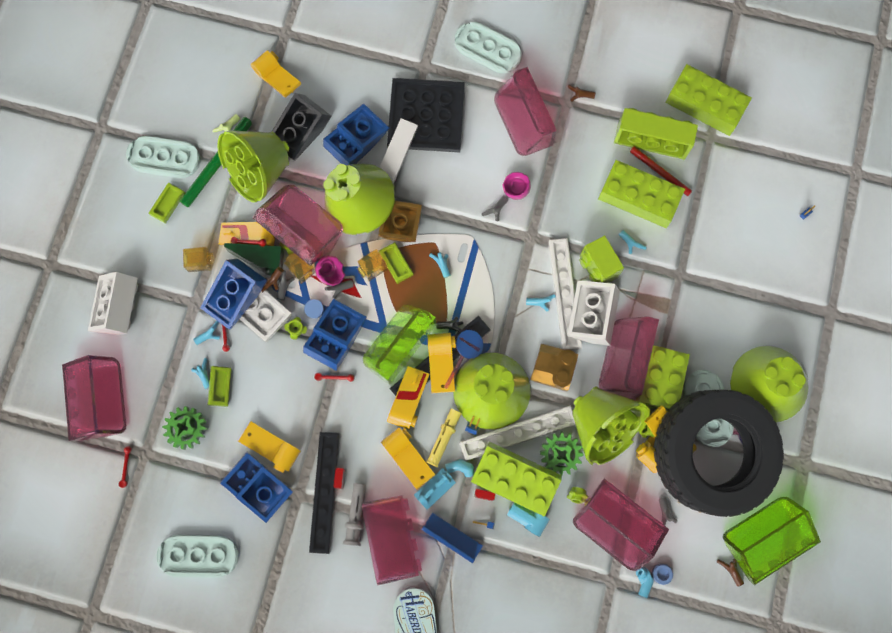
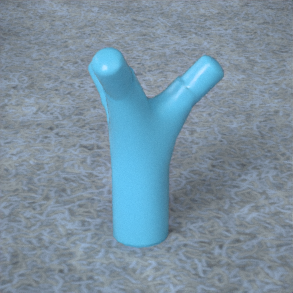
M622 230L619 233V236L628 245L629 254H632L633 246L646 250V246L635 241L626 231Z
M439 252L437 257L430 253L429 256L437 262L443 277L451 276L447 266L448 254H445L443 257L441 252Z
M553 294L543 298H526V305L540 306L548 312L549 308L545 303L550 302L556 296Z
M218 321L206 332L193 339L196 345L208 339H220V336L213 335L219 324Z
M204 358L202 367L198 365L197 369H191L192 372L200 377L205 389L209 388L210 381L206 368L207 358Z

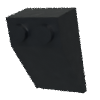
M294 93L272 131L281 141L287 143L289 147L288 156L296 161L320 135L332 116L307 96Z

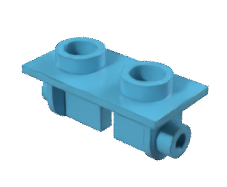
M442 468L414 496L428 510L456 482Z

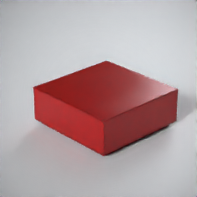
M337 468L335 471L334 488L343 490L346 471L344 468Z
M475 489L474 497L493 501L495 493Z

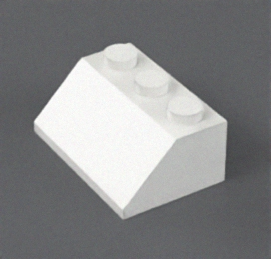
M119 272L99 276L88 331L115 335L127 334L131 325L130 315L134 309L133 300L138 289V278Z
M590 281L577 282L568 331L569 337L591 344L611 346L620 294L616 284Z

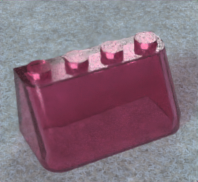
M528 67L517 70L495 93L494 103L516 152L519 155L527 156L553 146L557 130Z
M292 184L281 188L259 207L253 216L257 223L309 266L319 261L320 258L330 255L343 232V227L336 218Z
M646 316L621 318L615 321L610 346L607 345L599 378L600 389L632 400H636L642 395L659 319Z
M87 355L62 364L69 442H79L123 433L126 430V415L119 361L114 357Z
M605 478L598 484L573 518V524L579 531L632 571H638L654 558L669 531L665 525Z
M403 495L363 502V516L377 585L419 576V571H422L420 559L415 557L414 551H417L418 547L416 538L412 539L410 531L414 530L412 518L408 519L406 511L410 510L408 498L404 499Z

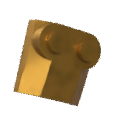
M395 201L390 216L379 228L378 236L400 242H416L422 205Z
M541 344L530 380L567 392L572 381L578 354L569 349L563 350Z

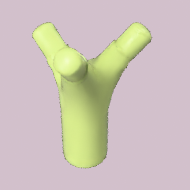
M235 114L228 121L213 129V132L231 130L241 120L240 117Z

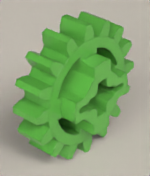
M184 406L183 411L178 407L176 408L177 413L169 412L171 418H165L164 420L168 424L162 426V428L167 430L163 436L170 437L167 443L172 444L174 442L173 447L178 448L180 446L183 450H186L187 445L192 449L194 448L193 443L200 444L199 438H205L202 431L207 430L203 426L207 421L200 419L203 414L200 412L196 414L197 410L195 408L189 410L187 406ZM183 425L188 427L187 431L182 429ZM193 435V437H192L191 439H189V440L186 441L187 437H190V436Z
M561 431L560 436L553 433V438L546 437L548 443H542L541 445L545 449L540 451V455L545 456L541 459V462H547L545 467L548 469L552 468L554 472L559 471L563 475V471H566L568 474H571V468L577 470L576 463L582 464L579 457L584 456V454L578 451L582 448V445H576L578 439L574 438L572 440L570 433L567 437L564 436L563 431ZM557 441H566V443L558 444ZM549 448L553 450V455L550 459L548 456ZM573 448L575 449L574 459L570 457V452ZM557 449L560 451L566 450V458L563 456L558 457ZM565 463L566 466H558L557 464Z

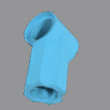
M513 503L507 513V516L524 525L525 529L538 537L541 536L550 520L546 516L544 517L517 503Z

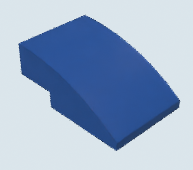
M362 104L339 122L337 128L323 139V147L341 164H357L381 140L389 127L365 104Z
M333 299L313 328V333L303 346V353L337 371L358 336L367 316Z
M248 451L220 482L235 498L265 523L268 522L293 493L289 487Z

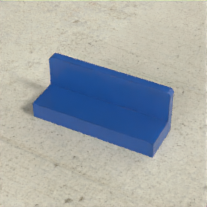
M434 513L430 515L421 529L472 564L483 545Z

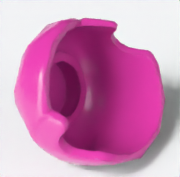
M512 172L506 176L502 184L504 193L513 200L523 199L529 194L531 188L528 176L521 172Z
M327 255L319 259L315 267L317 278L327 285L335 286L340 284L345 277L343 263L336 256Z

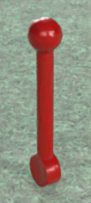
M236 237L231 238V243L260 244V246L267 244L265 239L257 241L241 240Z
M222 325L224 341L222 350L228 352L230 346L227 343L226 327Z
M316 373L314 378L317 381L322 379H339L352 382L355 376L353 374L348 376H332Z
M130 446L124 448L125 458L122 480L119 481V487L125 488L128 485L126 474L129 453L132 451Z

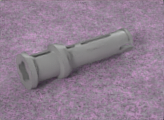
M353 483L349 522L345 524L347 528L346 538L343 541L345 545L361 546L359 539L361 529H363L361 516L366 487L364 484Z

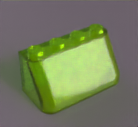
M412 305L402 306L364 354L363 363L365 367L391 385L427 338V334H430L436 326V317L428 311Z
M789 497L777 498L723 534V540L727 548L753 585L761 582L821 542L809 511Z

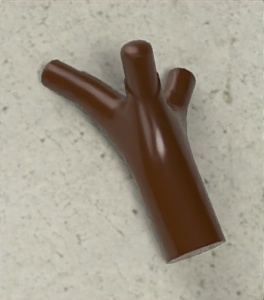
M568 85V88L575 92V96L570 99L571 102L583 97L595 98L596 92Z
M277 267L274 273L269 278H266L267 283L263 286L262 293L271 285H274L275 290L279 289L278 279L284 272L281 267Z
M734 558L730 565L719 559L717 560V563L730 573L737 587L744 584L737 569V559Z

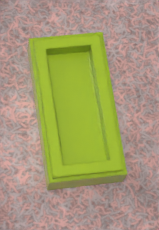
M168 183L148 214L166 224L185 192Z
M395 242L379 250V254L397 284L413 276L412 270Z
M211 366L207 405L228 407L231 368Z

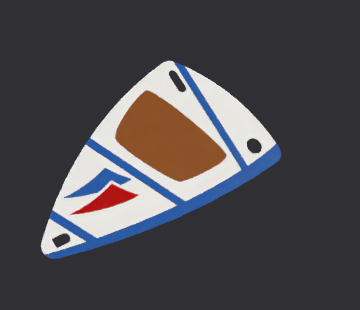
M422 234L417 235L416 242L381 239L346 247L317 257L336 256L343 263L345 277L341 283L352 280L354 287L341 291L335 300L367 316L362 326L363 328L428 345L427 334L451 333V336H454L458 333V331L452 329H437V322L451 321L458 317L457 322L463 321V325L458 327L463 329L479 315L491 329L482 338L483 350L480 354L486 353L490 349L495 312L492 283L483 255L476 241L470 235ZM394 242L413 272V276L398 284L379 254V250ZM465 243L468 245L465 261L460 263L457 258L461 245ZM439 252H441L443 257L445 254H448L447 266L451 276L443 277L439 265L429 256L430 253L437 257ZM314 259L287 270L286 280L294 277L296 286L295 288L287 287L285 296L303 305L311 299L319 300L324 305L325 312L334 299L335 291H326L325 287L329 286L317 278L314 271ZM272 285L273 290L278 292V290H275L274 285ZM475 345L472 346V348L479 352L480 348Z

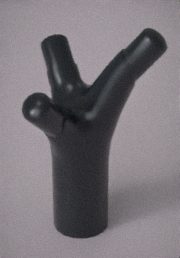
M458 317L451 321L436 323L437 329H452L460 333L464 332L458 327L463 325V321L457 322Z

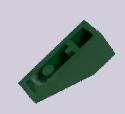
M224 243V247L229 253L265 272L266 275H272L277 267L283 269L284 250L281 246Z

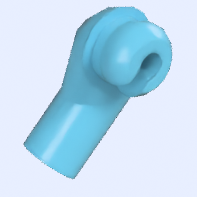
M462 459L445 464L448 473L459 470L464 473L465 477H472L475 473L474 466Z
M639 567L636 570V575L641 583L638 594L648 598L654 580L646 567Z

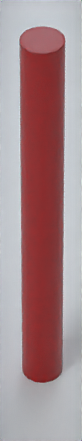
M635 146L630 150V153L665 180L684 188L686 196L691 194L692 190Z

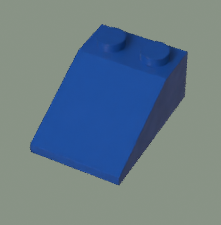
M239 259L226 260L200 308L230 330L258 297L267 279Z

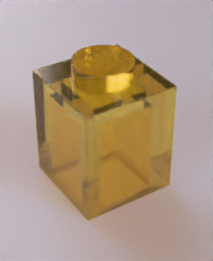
M206 247L183 249V265L188 272L211 270V264L214 263L213 254Z
M377 249L357 261L359 274L362 278L366 277L368 281L388 270L386 262Z
M299 251L290 254L284 262L286 268L301 284L315 273L313 266Z

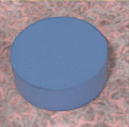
M311 299L305 304L304 311L308 317L317 319L323 315L324 305L319 300Z
M657 564L652 569V578L656 583L666 585L672 581L673 571L666 564Z

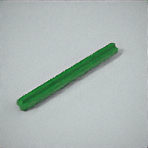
M243 117L233 131H247L252 125L251 120ZM218 151L180 199L181 204L185 207H190L221 166Z

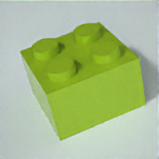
M605 235L585 245L579 256L580 264L589 272L591 282L610 283L616 280L624 270L622 263Z

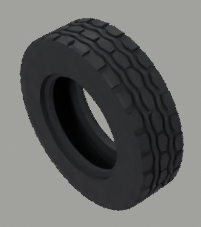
M704 390L686 395L669 408L656 432L654 459L661 482L668 489V492L675 499H678L679 503L698 512L720 517H733L752 511L753 508H757L773 492L782 472L784 449L776 421L773 420V416L759 401L738 391ZM720 418L729 422L738 431L742 439L744 455L741 467L736 475L723 484L713 486L700 476L694 465L693 444L698 432L704 425Z

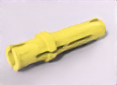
M450 409L444 424H441L440 434L426 463L438 468L452 434H455V427L462 413Z

